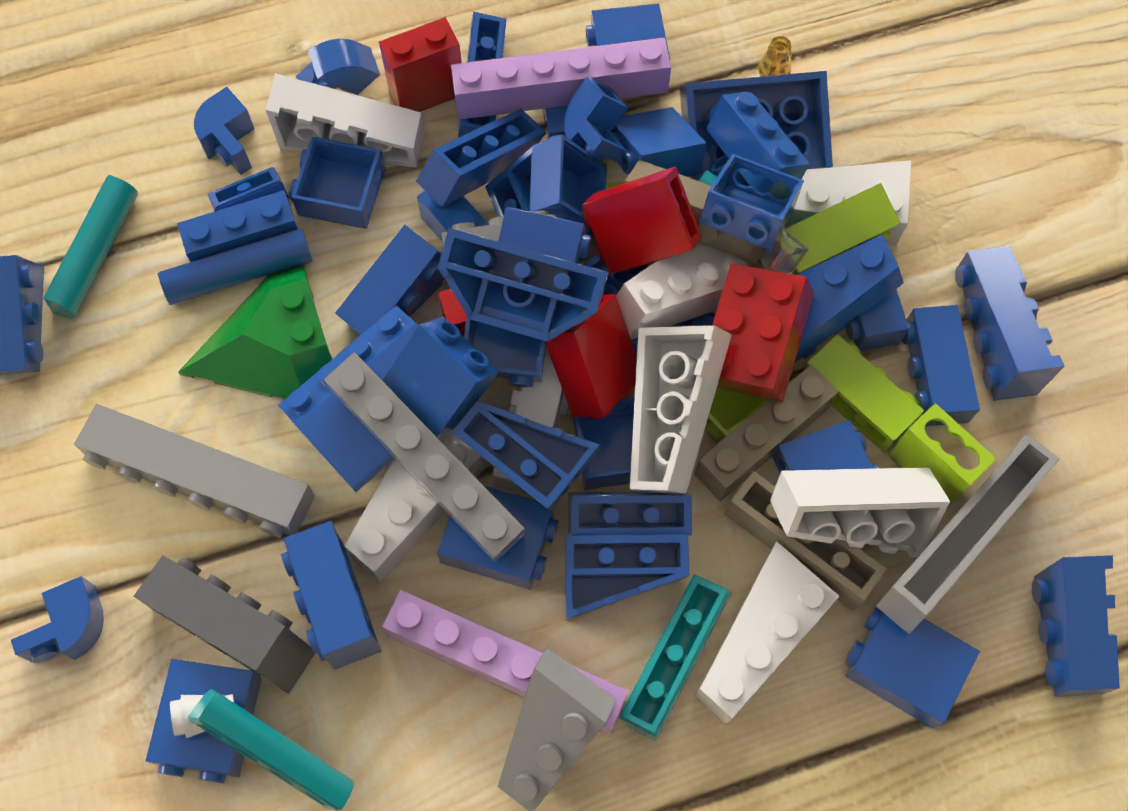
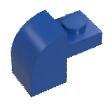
M332 39L322 42L308 51L311 63L297 74L296 78L332 89L338 87L358 95L380 76V72L370 47L350 39Z
M587 76L567 107L564 119L565 136L597 159L603 160L606 157L619 163L627 151L611 131L628 107L612 88Z
M225 87L204 101L199 107L194 118V130L208 159L217 155L226 167L232 165L240 175L252 168L245 149L238 140L255 128L246 107L228 87Z
M80 576L42 592L51 623L11 639L15 655L30 662L33 661V663H41L56 657L58 650H60V653L76 660L85 655L95 645L103 628V609L95 585Z

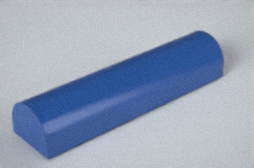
M473 11L466 63L503 58L507 19ZM496 115L460 119L458 137L495 121Z
M297 229L166 269L157 274L169 305H174L312 262L313 259L302 229Z

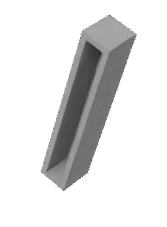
M355 352L324 379L331 392L495 563L525 535V528Z
M97 403L73 444L85 455L83 461L96 468L105 470L106 466L109 465L119 469L117 473L127 480L140 483L141 479H145L154 483L152 487L163 494L174 497L176 492L189 497L188 502L199 508L210 510L211 506L225 510L223 515L241 524H245L247 519L261 524L259 527L261 531L277 538H281L283 533L289 536L298 533L315 497L310 486L304 482Z
M1026 434L892 586L876 607L910 634L1054 467L1059 458Z

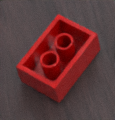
M730 264L712 326H717L732 334L717 388L783 402L814 296V291L807 277Z

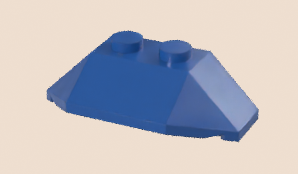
M448 228L438 265L439 271L446 279L470 320L547 342L598 312L609 273L452 228Z

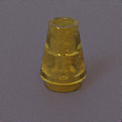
M777 36L771 40L770 45L758 63L760 77L791 74V42L788 38Z

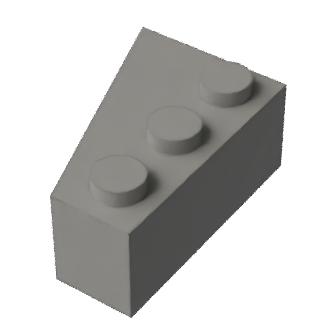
M548 647L533 670L498 783V788L528 811H534L605 725L616 701L610 694Z

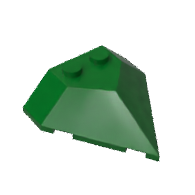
M304 265L268 275L178 371L179 375L190 378L196 376L212 380L215 384L268 397L287 398L324 365L329 363L333 358L313 300L314 296Z

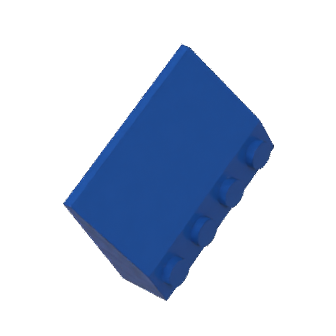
M827 71L685 83L680 88L682 118L706 142L702 173L691 176V179L698 181L706 170L712 173V165L725 155L706 129L723 94L751 92L758 98L760 104L777 121L782 131L798 147L800 153L809 162L810 165L807 170L833 167Z
M397 306L383 315L374 325L352 341L348 347L278 405L355 492L361 489L395 458L331 392L324 379L355 352L383 380L418 327Z

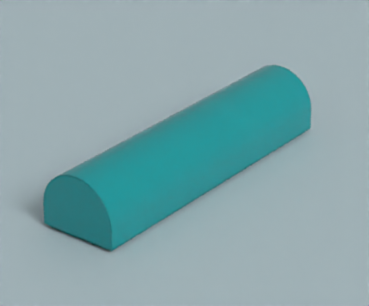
M108 175L102 184L43 297L53 314L69 319L76 317L138 196V191L128 182Z
M696 574L692 576L619 716L622 723L643 736L653 740L658 739L731 595L730 590Z
M210 689L204 694L188 716L190 718L189 721L325 808L336 811L342 810L349 799L354 786L352 779L214 689Z

